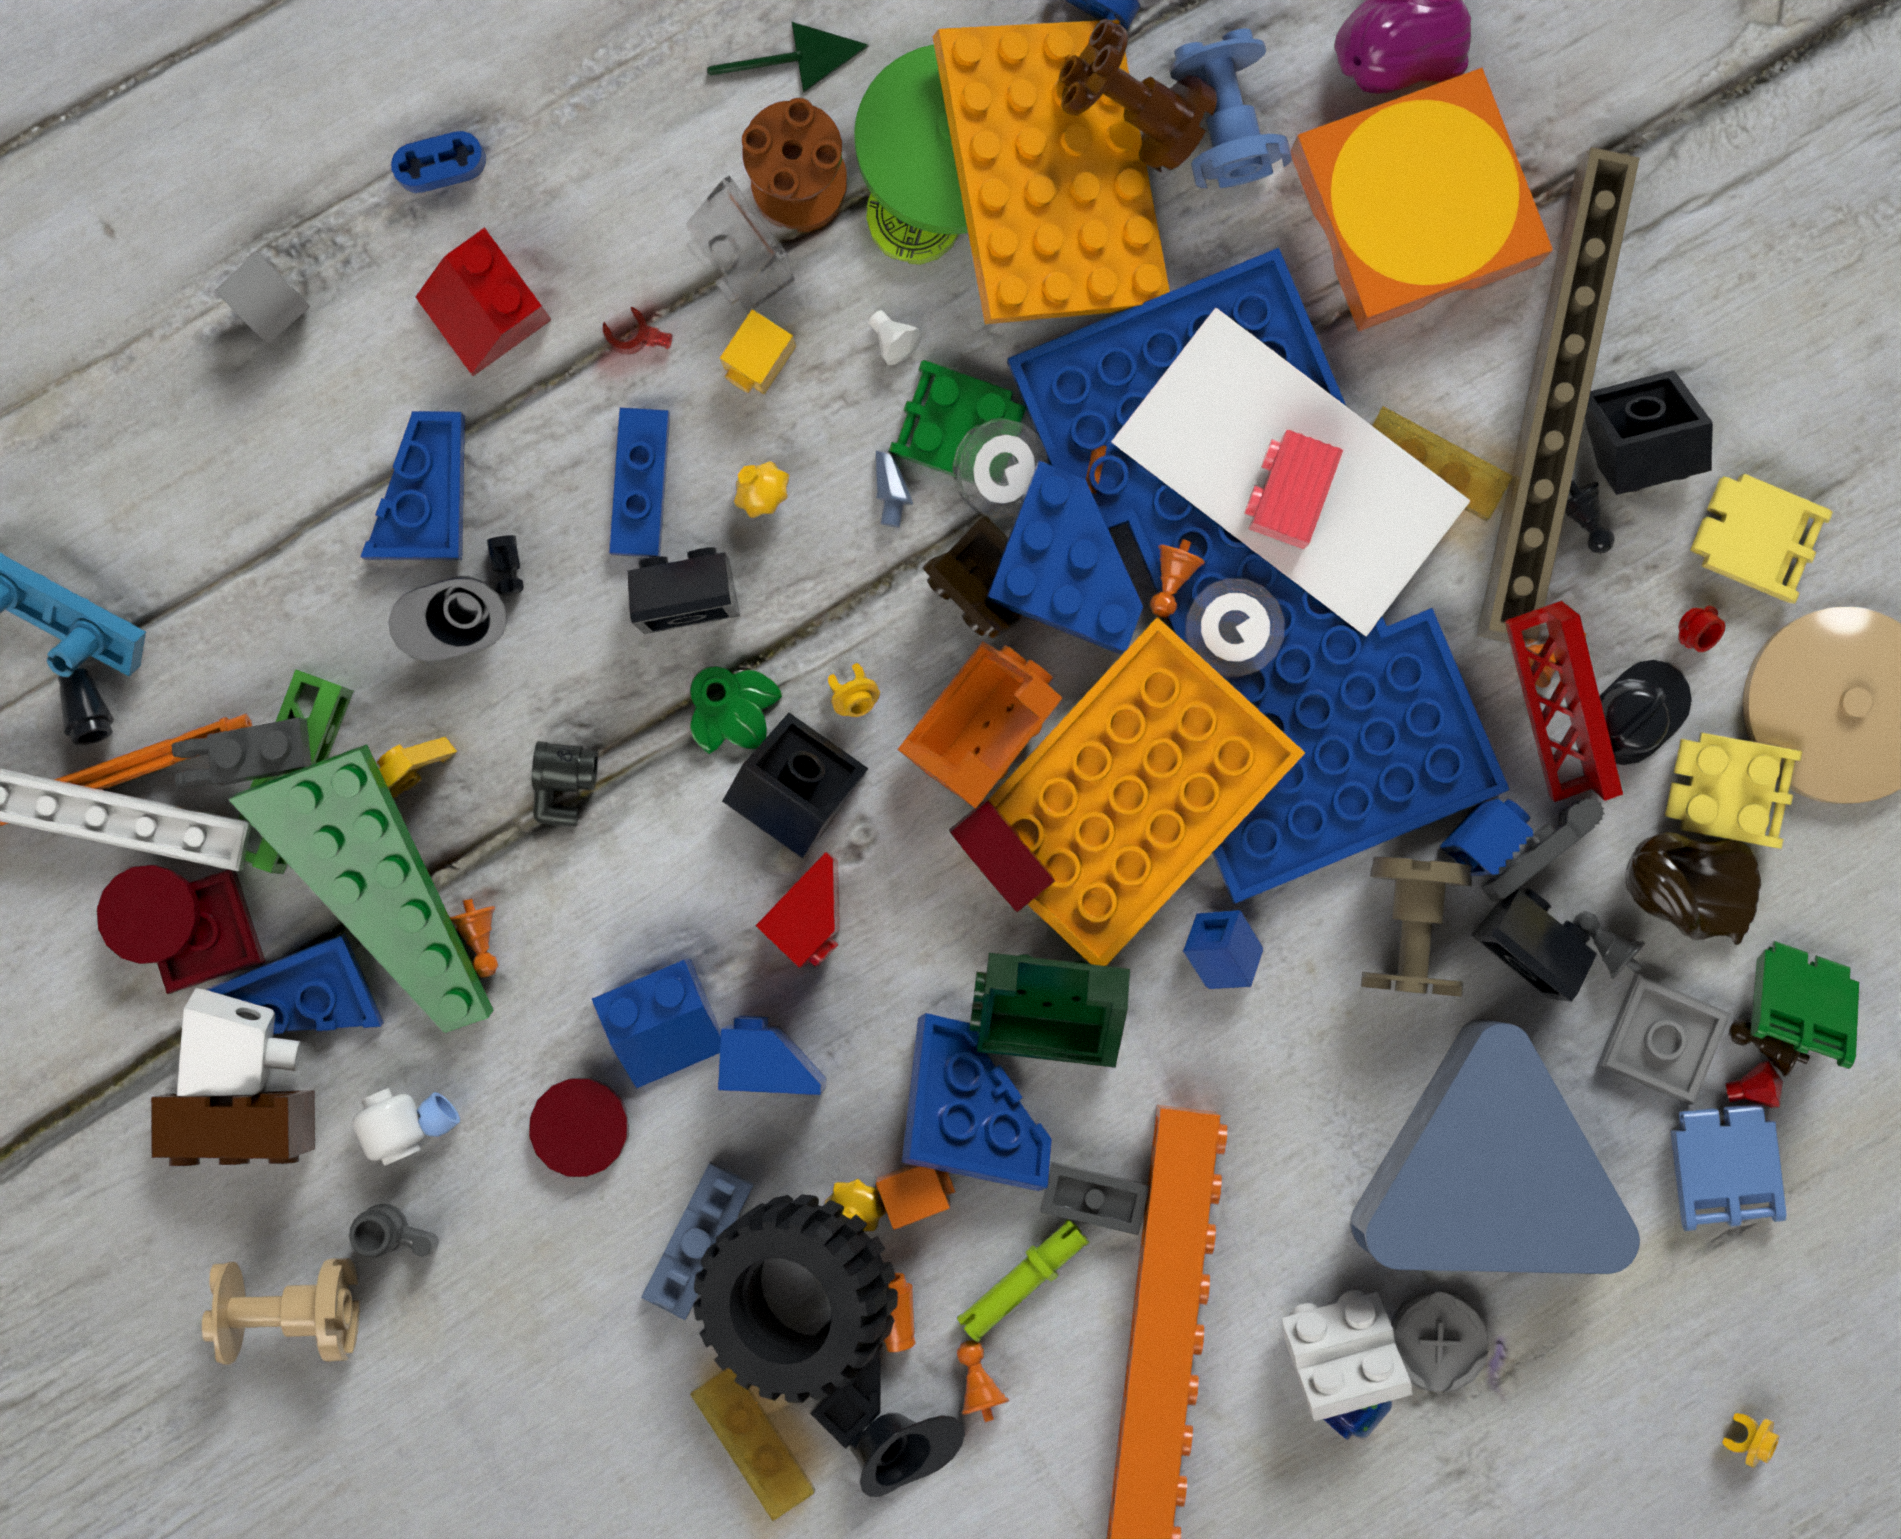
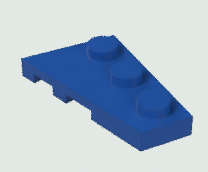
M412 411L393 464L394 472L384 499L381 498L375 514L377 519L369 541L365 542L360 557L362 559L462 561L465 415L462 412Z
M345 933L206 989L273 1010L275 1012L273 1034H282L285 1031L314 1029L326 1031L359 1026L371 1028L381 1027L384 1024Z

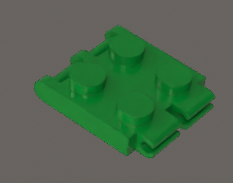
M921 360L918 371L922 373L912 402L906 401L903 409L907 413L897 442H891L888 452L897 457L976 485L973 468L977 454L983 445L994 437L1002 435L1016 437L1026 407L1011 401L1013 391L935 363ZM934 377L935 379L931 385L925 406H923L921 403L930 378ZM916 417L920 418L910 447H907L906 443ZM999 453L991 461L989 474L992 481H1000L1010 453Z
M1773 941V947L1769 946L1768 950L1765 949L1756 960L1751 1035L1763 1039L1766 1035L1793 1044L1795 1051L1807 1054L1810 1050L1836 1059L1838 1066L1850 1069L1856 1059L1860 982L1850 979L1851 969L1846 965L1817 955L1815 956V962L1811 961L1808 964V952Z

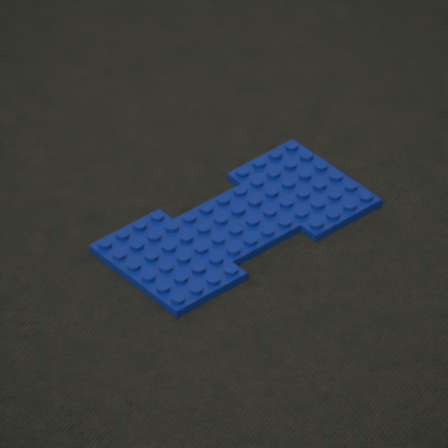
M1279 248L1144 302L1143 305L1134 306L1007 358L1009 369L1050 465L1086 480L1091 452L1103 445L1107 447L1105 456L1098 458L1090 469V482L1097 492L1096 494L1092 493L1108 530L1126 523L1128 524L1156 594L1162 592L1160 550L1158 546L1167 545L1179 549L1182 539L1191 542L1188 553L1202 558L1205 564L1199 567L1190 579L1173 595L1177 607L1175 612L1167 617L1172 631L1305 752L1299 761L1212 852L1233 904L1510 790L1433 608L1389 626H1386L1382 616L1369 634L1364 636L1111 442L1215 308L1219 309L1346 406ZM1103 463L1099 484H1097L1094 475L1095 469ZM1228 593H1244L1255 598L1265 608L1270 620V635L1264 648L1254 657L1244 661H1227L1216 656L1206 646L1201 634V619L1207 606L1217 597ZM1240 610L1226 612L1218 623L1220 636L1231 644L1245 642L1236 626L1250 617Z

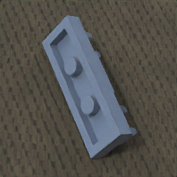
M713 1162L708 1164L641 1296L642 1299L683 1320L687 1319L693 1303L699 1295L695 1293L693 1288L696 1274L703 1269L700 1261L707 1248L716 1242V1237L737 1220L755 1185L754 1183Z

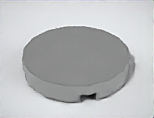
M1441 1290L1418 1293L1403 1302L1391 1318L1395 1344L1411 1383L1419 1389L1435 1392L1458 1391L1474 1381L1486 1365L1489 1338L1487 1325L1478 1310L1457 1294Z

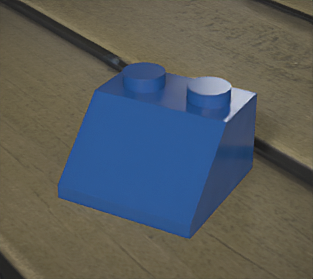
M691 958L674 963L592 998L609 1043L636 1089L720 1053L721 1030Z
M740 1015L734 1018V1024L721 1028L718 1090L821 1095L826 1089L827 1078L780 1026H768V1017Z

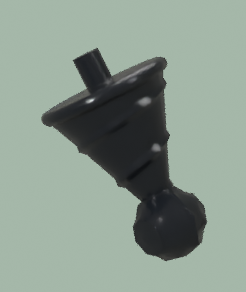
M1572 480L1565 514L1590 533L1587 543L1592 552L1598 554L1606 553L1613 548L1615 537L1609 529L1603 528L1600 523L1599 483L1592 482L1578 488L1575 481Z

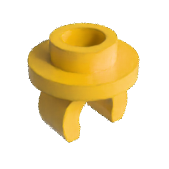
M855 663L852 665L856 675L855 679L844 685L839 684L834 674L828 676V683L833 692L831 703L835 712L841 716L860 717L872 710L880 696V690L876 682L868 679L862 666Z
M1735 1413L1733 1419L1746 1426L1748 1437L1742 1443L1724 1437L1723 1445L1733 1452H1748L1745 1464L1752 1468L1756 1467L1760 1460L1769 1463L1780 1439L1779 1435L1773 1433L1774 1422L1766 1418L1758 1426V1423L1752 1417L1746 1414Z

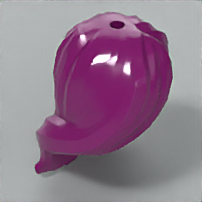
M1365 0L1345 20L1336 35L1334 49L1341 71L1344 75L1353 77L1362 91L1375 94L1394 92L1419 81L1443 82L1463 75L1468 68L1471 16L1463 0Z

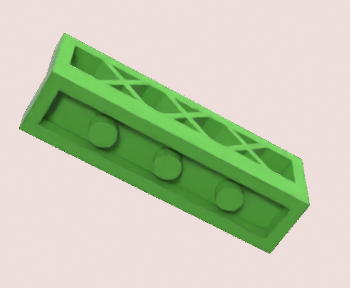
M295 669L275 722L291 719L293 714L295 718L307 720L311 764L313 765L328 759L354 690ZM305 683L320 688L310 716L304 718L298 704ZM282 775L253 780L250 788ZM240 813L238 819L248 821V820ZM262 838L257 853L249 850L246 851L245 861L252 863V867L269 873L284 874L287 862L264 838Z

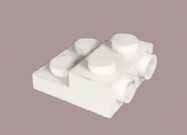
M1360 1290L1348 1291L1340 1296L1337 1303L1320 1308L1311 1303L1300 1304L1290 1312L1289 1316L1281 1318L1285 1344L1314 1422L1413 1395L1411 1380L1395 1344L1393 1328L1378 1292L1365 1295Z

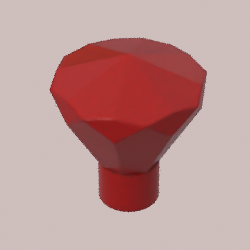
M1768 1060L1759 1063L1741 1080L1725 1083L1730 1102L1748 1100L1770 1108L1780 1107L1783 1081Z

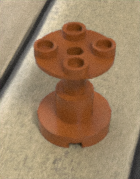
M793 98L790 101L776 102L761 110L751 120L742 135V159L746 172L751 179V190L756 206L770 223L780 228L783 226L788 229H797L798 232H810L827 225L840 212L844 203L843 199L847 193L848 176L842 158V139L835 122L825 111L813 106L809 100L804 98Z

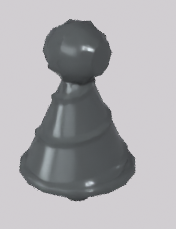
M1583 911L1575 917L1573 924L1584 931L1589 937H1592L1594 945L1602 956V961L1605 962L1611 974V979H1614L1625 966H1628L1635 973L1642 968V965L1633 957L1645 945L1644 941H1636L1635 939L1618 935L1616 932L1612 933L1600 929L1598 918L1591 912Z

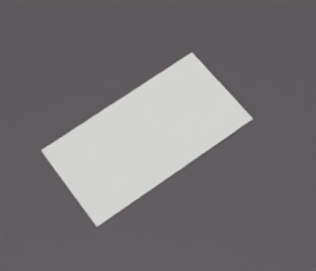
M1217 308L1212 311L1111 441L1115 446L1364 636H1367L1470 502L1459 491ZM1286 430H1292L1306 437H1312L1315 440H1320L1323 443L1331 444L1343 450L1310 544L1305 549L1249 530L1252 516L1244 514L1254 486L1263 488L1269 470L1262 468L1261 465L1271 439L1280 442Z

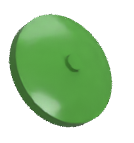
M933 44L915 49L895 59L871 82L863 95L855 121L856 159L867 188L879 204L890 214L904 223L924 231L939 234L968 233Z

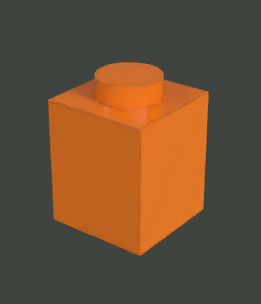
M908 1165L877 1177L876 1186L893 1230L950 1209L948 1195L956 1193L949 1172L915 1165Z

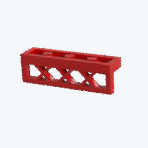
M1558 601L1506 620L1505 625L1549 797L1554 802L1591 789L1604 801L1623 795L1580 614L1563 601ZM1546 622L1549 637L1540 653L1537 654L1525 647L1522 631ZM1553 652L1556 662L1550 660V657L1553 654ZM1528 657L1535 660L1531 667ZM1545 666L1558 671L1560 676V682L1550 699L1537 693L1535 686ZM1564 697L1567 707L1561 704ZM1540 702L1546 705L1543 711L1541 710ZM1557 710L1568 715L1571 721V726L1561 742L1548 737L1546 730ZM1575 741H1576V745H1577V749H1578V750L1572 748V746H1573V744L1575 743ZM1551 746L1557 749L1554 755L1552 754ZM1569 754L1579 759L1584 776L1560 784L1557 771L1566 756Z

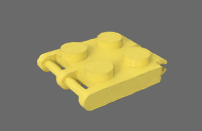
M1747 474L1739 476L1737 481L1723 476L1719 479L1707 508L1709 512L1720 516L1721 520L1718 521L1710 517L1703 518L1690 551L1705 557L1701 565L1702 567L1782 601L1795 604L1800 594L1796 591L1805 566L1807 563H1813L1816 552L1812 550L1823 523L1830 522L1833 512L1828 508ZM1810 517L1814 519L1804 544L1800 545L1799 541ZM1792 558L1797 559L1787 585L1784 586L1782 585Z
M1700 732L1698 742L1680 739L1674 773L1691 776L1689 785L1671 783L1665 816L1682 820L1680 829L1684 831L1782 849L1784 839L1780 838L1779 835L1786 804L1791 805L1793 795L1788 794L1795 760L1801 761L1803 751ZM1781 758H1785L1779 789L1777 792L1775 791V786L1777 778L1780 774V762ZM1772 802H1776L1769 835H1765L1766 828L1768 827L1770 821L1769 814Z

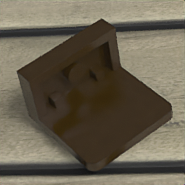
M987 516L981 517L949 552L930 559L923 566V569L930 576L927 582L932 590L945 600L951 598L964 611L962 618L975 633L980 636L986 634L991 638H995L1014 627L1024 616L985 600L1008 541V537Z

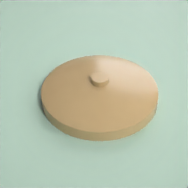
M1827 608L1809 613L1786 624L1775 632L1757 653L1747 674L1743 692V717L1749 740L1752 742L1803 751L1801 761L1795 760L1789 788L1792 791L1820 802L1854 804L1877 800L1901 789V623L1882 613L1864 608ZM1781 758L1780 774L1777 778L1779 782L1781 780L1785 758Z

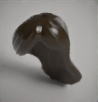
M1664 832L1646 838L1637 845L1627 865L1625 883L1628 892L1636 904L1648 914L1671 922L1684 936L1693 940L1727 936L1732 939L1735 945H1739L1744 935L1748 932L1749 925L1753 922L1757 912L1761 877L1753 852L1741 841L1725 839L1715 842H1699L1677 833Z

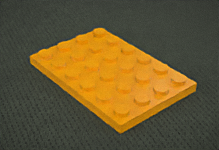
M1109 20L1114 24H1120L1119 20ZM1100 21L938 29L932 36L985 325L1122 312L1134 306L1143 305L1144 302L1170 292L1147 166L1139 158V151L1142 146L1140 130L1124 120L1125 108L1104 94L1088 110L1077 116L1065 113L1061 107L1062 94L1065 87L1059 81L1061 69L1071 56H1080L1088 45L1094 28ZM1124 53L1119 68L1129 74L1126 53Z
M1157 617L990 797L989 801L1019 833L1021 840L1052 873L1055 879L1054 883L1027 905L1090 964L1107 966L1299 761L1305 752Z

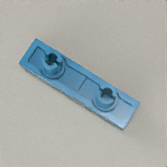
M0 553V613L7 610L62 640L47 654L49 656L47 664L54 673L62 677H69L90 656L127 676H131L141 666L146 631Z

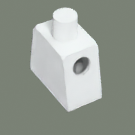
M196 988L185 1005L183 1012L177 1096L258 1094L261 1092L269 1076L270 1068L290 1071L297 1070L301 1053V1041L273 1038L275 1012L270 1008Z

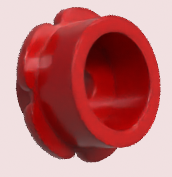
M1706 606L1704 609L1692 608L1679 621L1678 640L1686 648H1693L1697 652H1706L1713 648L1722 638L1726 627L1725 622L1718 617V610L1713 606Z

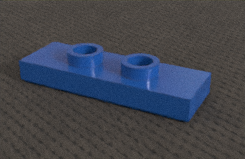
M623 407L619 409L609 550L611 555L649 558L660 557L670 426L669 410Z

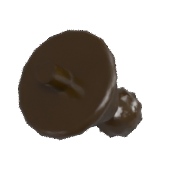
M1740 1018L1735 1020L1729 1028L1732 1042L1741 1046L1752 1042L1759 1049L1760 1053H1763L1781 1071L1783 1077L1790 1074L1796 1061L1807 1064L1810 1059V1055L1795 1051L1793 1044L1767 1035L1763 1039L1752 1036V1021L1749 1019Z

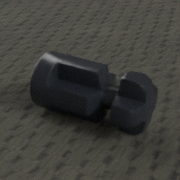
M506 535L487 539L492 571L501 573L502 580L494 583L496 592L500 595H510L523 591V580L514 578L513 571L520 568L516 536Z

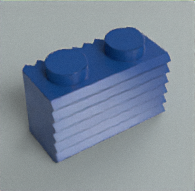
M1499 799L1478 803L1440 845V848L1456 863L1471 865V876L1499 874V867H1506V860L1513 859V852H1520L1519 845L1527 844L1526 838L1533 837V829L1527 824L1531 818L1518 804L1510 799H1507L1504 803Z

